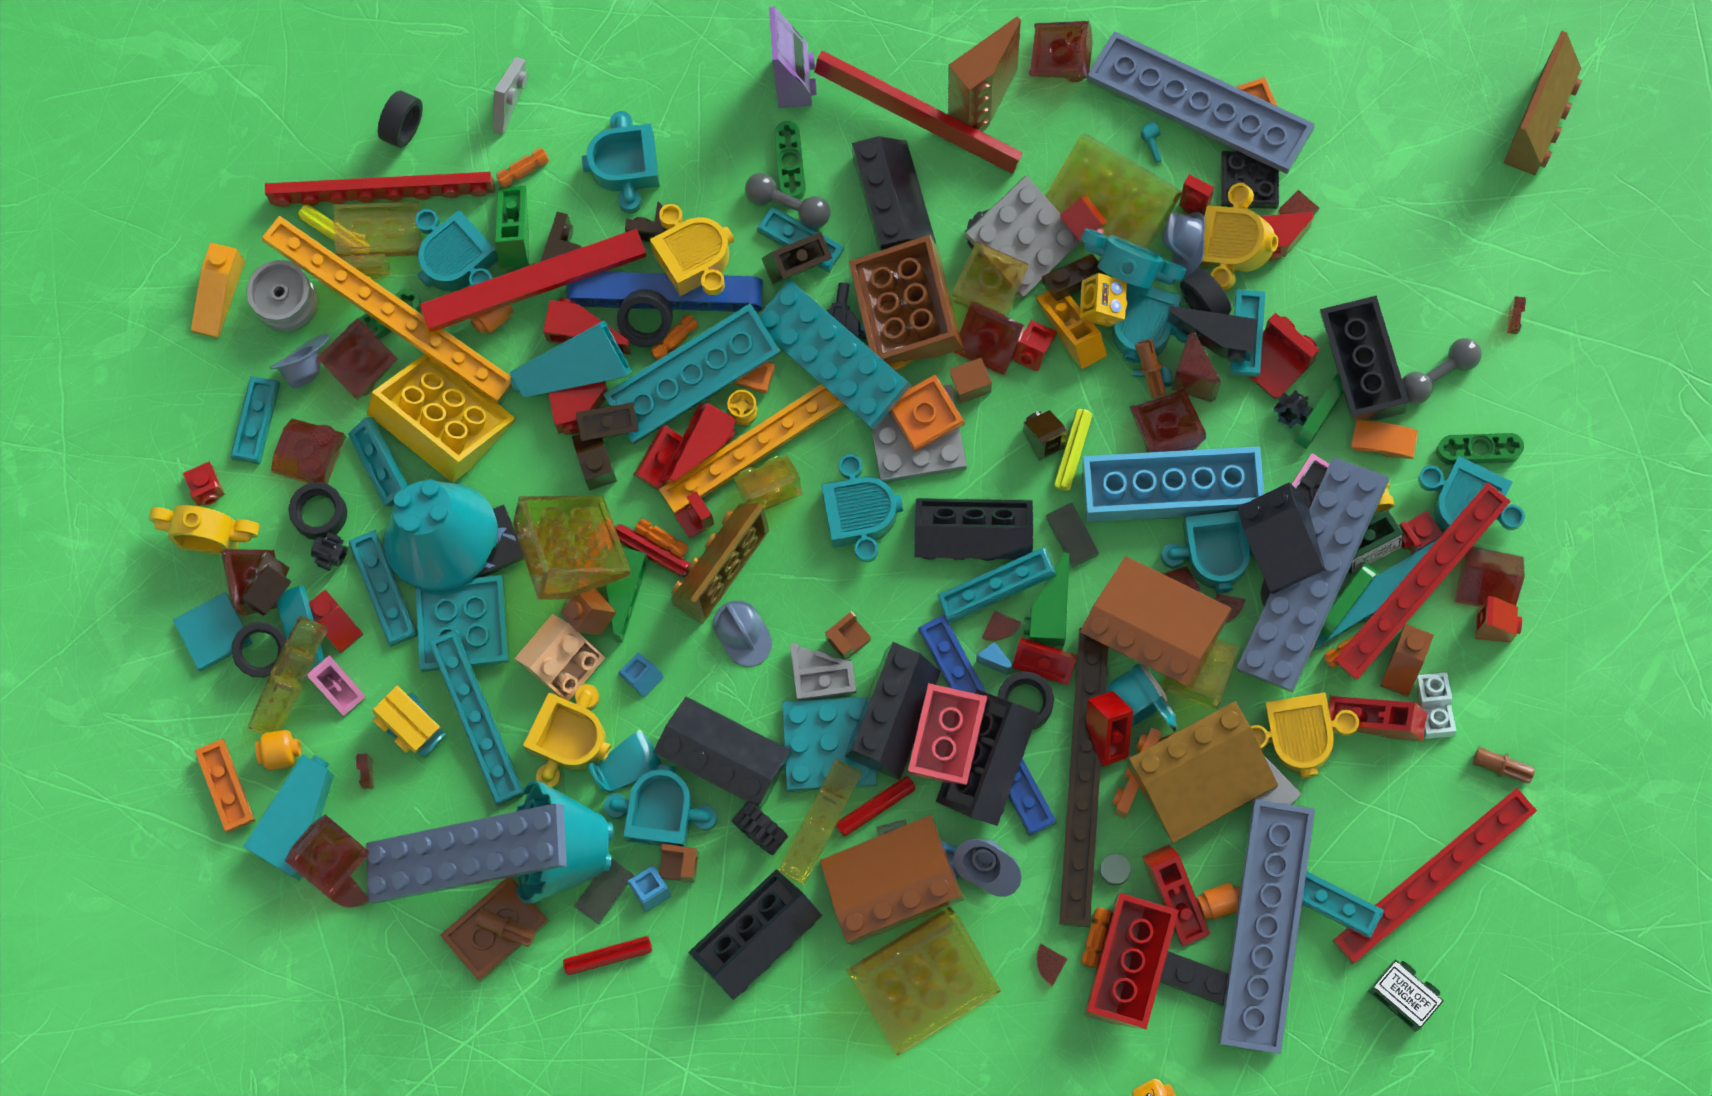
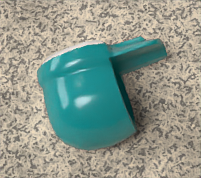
M1137 664L1133 666L1131 670L1115 678L1108 685L1105 693L1114 691L1133 710L1132 726L1145 720L1154 712L1159 711L1174 732L1178 729L1176 723L1177 716L1168 705V698L1145 665Z

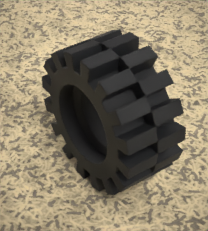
M746 802L732 819L734 825L742 833L771 855H774L788 838L787 833L778 824L749 802Z

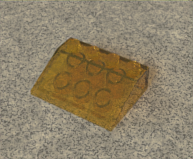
M1082 134L1045 197L1062 214L1080 197L1087 196L1108 222L1102 228L1105 231L1103 235L1109 238L1112 234L1148 249L1167 221L1169 214L1172 213L1178 203L1182 190L1089 134Z
M603 496L518 497L513 525L538 600L569 599L630 576L631 570Z
M950 906L846 969L896 1055L901 1054L1001 992L960 917Z

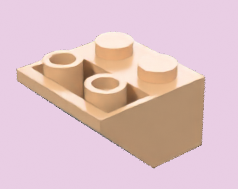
M552 614L514 659L557 696L569 701L575 695L576 690L585 683L605 657L579 632H576L568 622Z

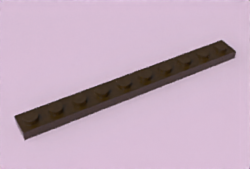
M1080 628L1059 925L1090 927L1101 763L1086 725L1088 699L1105 694L1108 647L1080 633L1082 629Z

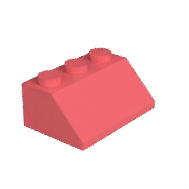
M928 683L908 768L910 775L938 782L967 785L987 696Z

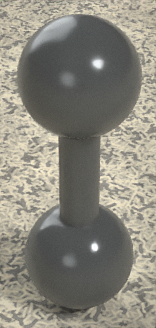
M765 173L752 175L745 184V194L752 203L765 205L773 200L796 210L799 213L801 222L806 227L812 229L820 228L830 218V207L824 199L813 196L801 201L778 191L773 178Z
M1469 338L1458 339L1449 348V359L1427 374L1422 372L1406 374L1402 381L1409 403L1421 404L1428 400L1432 394V384L1453 369L1467 371L1475 368L1482 356L1478 343Z

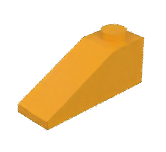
M210 242L201 268L191 325L192 332L214 338L220 337L245 263L238 249Z
M1049 291L1036 297L1039 306L1054 330L1057 331V335L1066 350L1081 369L1107 357L1101 332L1092 322L1080 319V307L1070 295L1059 301H1056Z

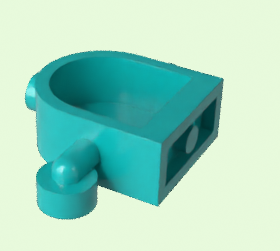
M618 111L610 118L611 129L600 132L592 139L587 149V155H582L583 171L591 172L596 183L604 189L622 191L618 196L620 208L625 213L632 214L637 212L642 205L640 194L635 189L660 186L655 138L652 124L633 126L630 114L625 111Z
M423 209L417 213L415 223L419 231L429 234L421 243L418 252V260L422 271L417 275L425 286L430 287L433 285L443 291H457L469 284L473 286L493 279L487 269L498 261L496 249L460 210L440 226L437 214L433 210Z
M1085 228L1081 237V241L1085 242V250L1101 257L1097 266L1101 271L1138 287L1150 289L1155 279L1170 285L1174 284L1176 280H1183L1187 270L1176 263L1163 260L1164 256L1112 234L1108 238L1099 232Z
M1127 283L1125 320L1114 324L1112 328L1113 342L1116 348L1124 355L1123 358L1126 361L1136 364L1140 363L1135 344L1143 340L1153 339L1157 356L1166 348L1170 335L1175 336L1182 343L1194 341L1193 338L1167 322L1170 306L1180 307L1181 295L1154 287L1147 289Z
M847 454L839 461L840 474L847 480L822 484L833 548L855 544L856 557L860 561L868 563L875 560L878 555V544L875 540L882 538L892 529L896 521L897 512L903 511L901 495H894L892 489L884 481L874 477L858 478L862 473V461L854 454Z
M1458 456L1446 480L1443 479L1442 471L1436 466H1426L1418 476V483L1422 489L1439 492L1434 505V517L1437 525L1443 532L1447 530L1487 482L1504 496H1506L1513 482ZM1511 504L1507 505L1496 520L1499 521L1503 528L1516 530L1523 523L1525 514L1521 507Z
M1230 511L1185 517L1183 530L1186 546L1182 547L1177 543L1167 544L1161 554L1162 563L1168 568L1175 569L1180 567L1184 559L1187 558L1190 571L1198 582L1206 587L1215 589L1216 593L1232 591L1233 585L1242 578L1250 560V553L1254 556L1243 531L1239 512Z
M663 764L658 765L657 770L645 773L635 782L629 800L621 794L614 793L609 795L604 802V809L611 818L620 819L627 814L623 836L627 842L657 846L667 844L686 847L690 821H693L698 829L708 831L715 827L717 814L708 805L692 809L691 793L685 781L675 773L676 767Z

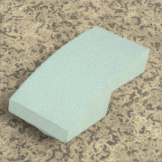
M1447 672L1418 675L1419 706L1427 712L1424 730L1425 739L1455 736L1456 727L1451 707L1452 694Z

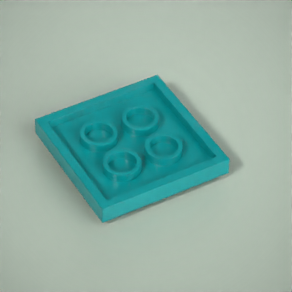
M502 575L472 578L460 586L439 591L423 590L421 587L415 586L421 672L440 670L428 641L453 630H457L472 667L510 663L505 586Z
M867 697L782 702L785 747L792 750L786 761L787 792L877 786L876 770L844 757Z

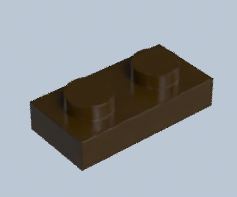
M1091 253L1042 276V281L1053 298L1059 301L1080 291L1082 280L1097 273L1104 275L1106 273L1097 267L1099 261Z
M633 402L576 412L581 442L639 431Z

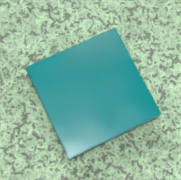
M226 592L173 619L200 672L232 655V642L237 632L244 627ZM250 637L245 640L243 649L253 644Z

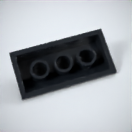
M878 136L852 143L853 160L879 251L930 235L936 244L907 141Z
M1377 295L1320 309L1321 318L1351 418L1380 420L1404 414L1409 401Z
M916 498L914 557H922L927 560L936 558H952L954 560L979 558L985 561L995 559H1010L1014 561L1033 552L1032 500Z
M892 642L885 650L845 753V758L897 780L901 779L916 738L928 683L936 685L940 675V671L921 653L895 642Z
M976 689L975 694L987 696V701L967 785L942 782L936 802L970 818L998 826L1039 712Z
M686 696L666 724L653 753L760 807L766 804L792 750Z
M776 869L688 953L734 1000L758 976L765 972L779 956L787 951L800 936L812 928L822 914L800 889Z

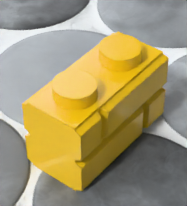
M398 685L372 710L376 715L372 721L384 732L390 729L397 736L394 742L405 753L411 749L416 754L441 729Z

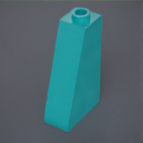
M602 321L515 368L510 372L512 376L510 381L517 393L521 392L523 397H529L622 378L632 372V369L606 322Z
M305 755L301 756L243 846L298 881L304 875L334 776L327 769L329 763L316 755L312 759Z

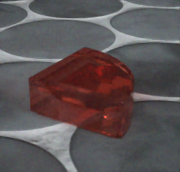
M1297 190L1279 208L1278 213L1313 212V215H1315L1319 211V207L1301 191Z
M1515 296L1511 302L1507 333L1518 334L1522 326L1521 312H1525V297Z
M1216 594V601L1232 608L1225 623L1238 616L1246 599Z
M994 610L982 639L994 642L1008 638L1018 631L1021 622Z
M357 754L356 767L360 769L361 779L359 783L363 789H373V759L368 754Z
M351 876L327 895L329 899L343 907L353 908L368 903V896Z
M1040 944L1037 952V967L1042 978L1053 987L1067 958Z

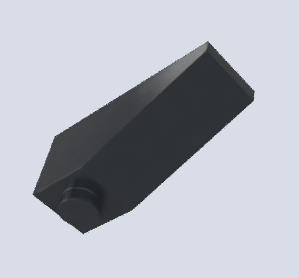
M1170 306L1167 322L1218 356L1227 358L1230 362H1250L1257 319Z

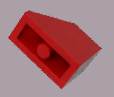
M1313 212L1260 216L1271 225L1274 234L1278 237L1277 249L1272 253L1268 261L1279 260L1291 251L1310 229L1314 218Z
M605 381L548 393L558 434L572 435L579 432L576 412L598 409L606 400L603 394L608 392Z
M1487 596L1476 611L1475 639L1511 643L1517 634L1521 633L1522 617L1518 616V607L1494 596Z
M1114 691L1090 698L1087 704L1086 725L1102 766L1129 758L1133 710Z

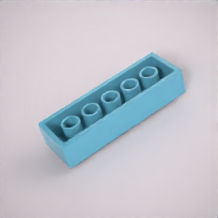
M1260 446L1083 456L1082 478L1086 522L1175 518L1238 511V506L1264 494Z

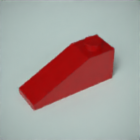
M570 299L550 300L543 333L546 341L561 344L602 321ZM608 326L622 353L630 355L631 347L629 340Z
M709 403L698 405L661 482L664 484L675 482L715 451L728 444L734 436L735 429L733 426L737 419Z
M1330 696L1328 708L1331 721L1335 720L1339 712L1350 710L1359 719V726L1356 732L1391 739L1423 741L1427 712L1416 702Z
M1169 844L1143 855L1142 859L1162 905L1179 910L1174 931L1180 944L1186 946L1210 935L1180 855Z

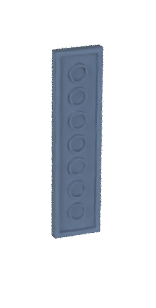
M1115 31L1087 75V81L1285 174L1289 173L1315 126L1310 121Z
M1335 457L1332 458L1309 508L1326 570L1275 594L1270 593L1236 667L1239 672L1293 693L1389 482L1388 476Z
M1253 799L1218 1044L1281 1054L1315 809Z
M555 803L366 843L368 902L381 903L567 867L564 805Z

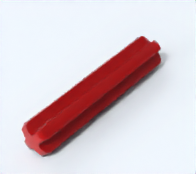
M622 524L615 527L612 533L614 540L632 550L646 553L649 560L679 577H686L689 573L688 568L691 563L675 556L670 551L665 550Z
M903 777L837 821L836 827L843 837L849 835L915 791V784L910 777Z
M645 936L569 957L563 960V967L567 975H573L652 952L651 941L649 937Z

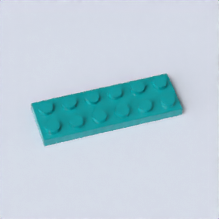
M790 279L759 314L760 320L773 341L873 429L877 427L911 386L906 379Z
M750 303L603 395L610 406L634 403L639 431L627 435L632 443L636 444L659 430L661 426L667 425L780 355L781 352Z

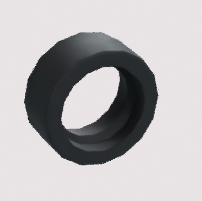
M401 90L395 92L388 99L381 112L378 122V137L399 148L405 147L412 140L420 124L423 111L422 101Z
M1197 269L1180 282L1181 292L1191 309L1227 315L1231 312V304L1226 293L1207 271Z
M640 289L631 292L623 300L617 314V327L621 335L628 339L629 343L639 347H651L659 344L667 337L673 321V310L669 301L661 293L651 289ZM648 303L660 311L662 322L656 331L642 333L630 325L628 313L635 304Z
M313 482L305 484L294 493L288 508L290 520L299 533L313 540H316L319 536L326 538L328 532L336 535L344 526L347 518L346 503L338 491L327 483ZM322 495L328 497L334 503V516L323 526L311 527L307 525L301 515L303 505L314 496Z
M254 622L244 626L237 632L232 642L231 654L235 665L243 673L252 677L265 678L277 673L284 666L288 658L289 645L285 635L278 627L267 622ZM257 632L271 635L276 640L278 646L276 659L265 667L250 665L242 653L245 640Z
M1025 671L1015 673L1003 682L999 689L998 697L1008 700L1010 692L1019 685L1026 684L1037 688L1043 698V706L1038 713L1033 730L1045 724L1052 714L1054 702L1052 688L1043 677L1036 673Z

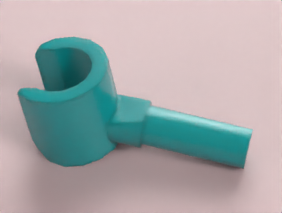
M1152 121L1143 127L1141 137L1148 143L1154 162L1159 163L1161 162V157L1154 138L1158 137L1161 133L1157 124Z
M1168 367L1160 368L1164 386H1172L1173 376L1171 370ZM1133 369L1132 376L1145 377L1144 373H1140V369Z

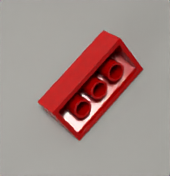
M1123 893L1117 895L1083 1015L1112 1024L1147 1029L1179 910Z

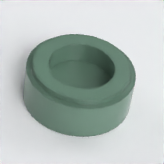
M1120 854L1108 855L1103 859L1100 866L1102 879L1110 885L1123 884L1131 872L1129 861Z

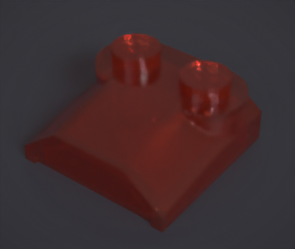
M1089 21L1035 23L1029 75L1031 77H1065L1070 82H1079L1085 79L1090 71L1093 45L1092 29Z
M359 318L316 357L357 400L362 396L368 395L373 390L375 383L398 360Z
M1185 388L1136 406H1130L1131 413L1144 440L1146 453L1194 450L1206 439V431Z
M291 418L284 427L273 454L271 472L308 484L313 482L328 484L346 436L344 433L335 431L328 425H315Z
M325 814L313 822L294 843L285 862L330 899L370 852Z

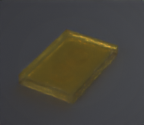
M419 201L334 205L335 255L341 259L418 255L421 245V232L415 223V217L420 211Z

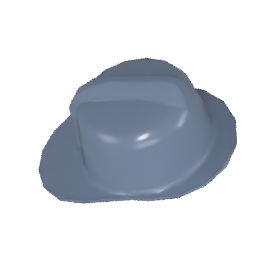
M1192 212L1189 215L1170 213L1167 225L1163 231L1162 240L1164 245L1172 252L1173 263L1187 269L1184 277L1189 276L1200 267L1204 256L1205 218L1199 212Z
M329 334L312 338L286 358L270 366V369H278L292 388H299L312 382L317 377L321 366L318 349L328 341Z
M731 601L718 609L714 617L713 627L730 658L742 666L752 667L761 664L771 651L772 639L757 610L751 604L744 601Z
M989 839L967 840L961 843L955 850L953 857L954 867L959 875L968 882L998 897L1009 896L1019 888L1022 879L1020 867L1015 859L1004 852L995 841Z

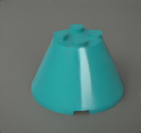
M432 479L419 481L399 491L394 497V505L383 537L385 557L395 574L407 584L410 583L429 591L451 589L471 580L486 566V560L491 554L492 549L496 548L498 523L489 502L473 488L459 483L438 482Z
M540 781L529 782L523 790V794H527L524 804H518L516 811L555 803L563 804L567 867L519 876L521 887H516V893L523 903L533 904L601 875L603 871H609L611 855L608 853V845L613 837V824L606 822L602 815Z

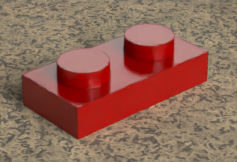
M1189 174L1183 184L1179 206L1187 214L1199 212L1205 217L1207 205L1210 206L1215 187Z
M666 425L661 426L633 475L655 490L662 488L664 483L661 482V479L682 436Z
M1021 637L1012 668L1036 673L1043 678L1069 685L1078 655Z

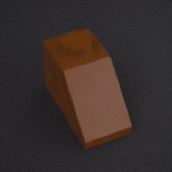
M584 575L579 577L567 595L561 612L576 632L596 635L603 633L616 613Z
M1405 624L1399 633L1380 686L1408 697L1424 663L1434 634Z

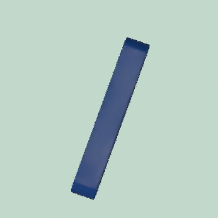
M602 272L568 284L566 299L574 301L575 304L581 307L620 308L623 300L631 292L640 289H651L661 293L669 301L672 310L737 312L751 303L757 312L762 309L763 280L753 276L723 275L725 287L718 295L706 294L701 285L679 296L667 275L663 273ZM638 303L632 307L635 309H657L648 303Z

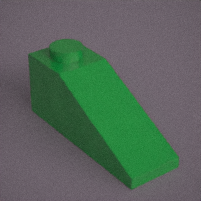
M526 186L498 188L495 244L500 268L529 266Z
M612 544L610 552L604 553L601 569H604L608 602L616 611L611 619L614 636L618 642L623 643L646 571L648 558L646 553Z
M1063 553L1054 568L1057 576L1047 580L1031 608L1030 617H1025L1024 635H1029V640L1045 645H1065L1070 553Z

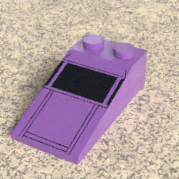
M769 7L772 61L778 108L812 106L811 96L817 95L816 78L810 79V70H815L814 53H808V44L777 8Z

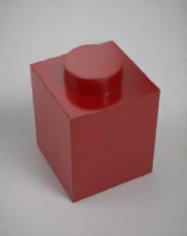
M1087 196L1080 197L1059 215L1080 242H1083L1081 237L1085 228L1103 234L1105 231L1102 228L1108 223Z

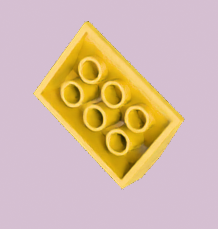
M423 354L375 389L371 394L367 414L373 417L377 423L452 483L472 469L515 421V417L503 407L493 402L426 354Z

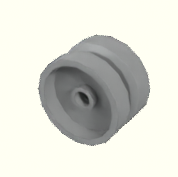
M275 260L267 262L257 268L248 281L246 290L248 303L265 325L275 331L290 332L298 330L309 323L316 313L318 305L316 289L301 268L290 261Z

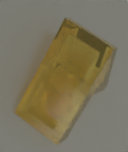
M385 254L340 257L370 279H378L382 275H390V264Z

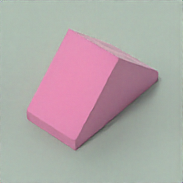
M330 655L307 674L311 681L343 716L366 697Z

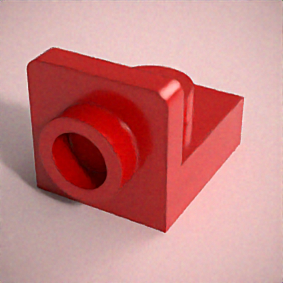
M1031 320L1018 341L1013 361L1034 371H1039L1044 356L1055 340L1057 331Z
M210 461L183 473L191 491L190 496L198 506L213 504L219 499L218 497L225 495Z
M697 491L687 496L689 506L675 514L677 521L688 538H693L714 525L712 514Z
M1427 510L1412 520L1404 521L1399 525L1403 532L1402 548L1404 550L1408 549L1411 554L1437 540L1443 534Z

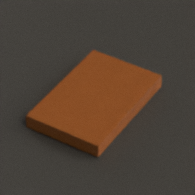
M512 877L505 878L440 935L479 982L522 946L505 937L499 939L498 934L475 926V919L482 907L505 918L510 916L512 921L533 929L536 933L549 922L534 903H523L519 899L516 887L520 886Z

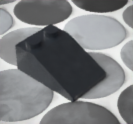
M1290 482L1237 507L1245 536L1272 594L1326 570L1306 498Z

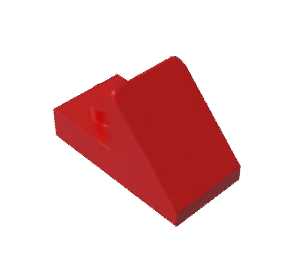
M326 589L309 602L314 622L340 653L364 635Z

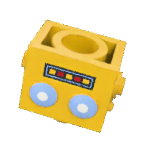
M1101 273L1082 280L1080 319L1106 327L1125 320L1127 283Z

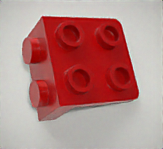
M1275 312L1268 319L1263 331L1259 377H1248L1272 398L1278 399L1315 362L1319 349L1312 338L1307 335L1303 336L1295 329V325L1290 319L1285 316L1281 317Z

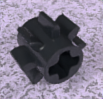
M1294 390L1290 396L1283 393L1279 398V402L1274 407V411L1278 412V422L1288 425L1289 428H1292L1297 422L1303 426L1308 419L1307 416L1313 410V408L1308 406L1307 400L1309 397H1304L1297 390Z
M328 532L326 538L317 537L311 549V556L316 558L314 563L328 571L331 570L332 565L340 567L347 555V547L342 545L344 540Z

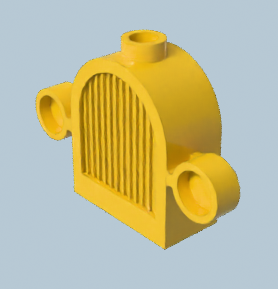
M1236 183L1228 191V199L1234 205L1233 207L1207 205L1204 217V256L1201 265L1207 269H1214L1210 275L1214 277L1224 291H1228L1234 286L1236 280L1234 271L1250 272L1260 268L1269 260L1278 246V237L1274 234L1271 225L1255 212L1248 209V206L1253 201L1254 194L1252 189L1244 183Z
M675 204L663 206L659 212L660 222L664 228L669 230L651 238L650 242L652 253L679 296H682L702 285V289L706 294H720L725 287L722 273L726 269L730 258L728 244L734 242L731 231L727 226L723 228L714 220L703 217L691 218L683 222L682 210L679 206Z
M191 505L175 506L173 511L161 507H152L149 520L154 522L155 529L167 531L168 538L179 549L236 557L239 542L247 543L251 538L258 537L260 524L254 521L244 519L233 520L230 516L219 511Z
M584 684L576 690V704L548 693L523 744L527 752L548 761L547 764L538 769L536 779L553 789L558 787L561 782L559 766L573 771L589 768L588 765L590 763L596 764L599 760L605 761L610 752L611 744L606 743L605 730L597 716L590 711L600 701L599 692L593 685Z
M1326 692L1266 702L1270 731H1267L1260 725L1250 727L1261 750L1267 744L1272 743L1275 756L1284 767L1300 773L1301 778H1310L1319 775L1318 769L1329 760L1333 750V733L1338 732L1343 736L1354 734L1358 729L1359 719L1354 712L1343 710L1336 715L1335 720L1331 721Z

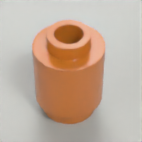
M511 305L473 317L470 322L480 334L485 332L487 335H490L510 319V314L514 310Z
M1231 882L1202 891L1203 895L1197 896L1196 899L1204 919L1211 918L1216 920L1236 913L1240 893L1239 887H1233Z

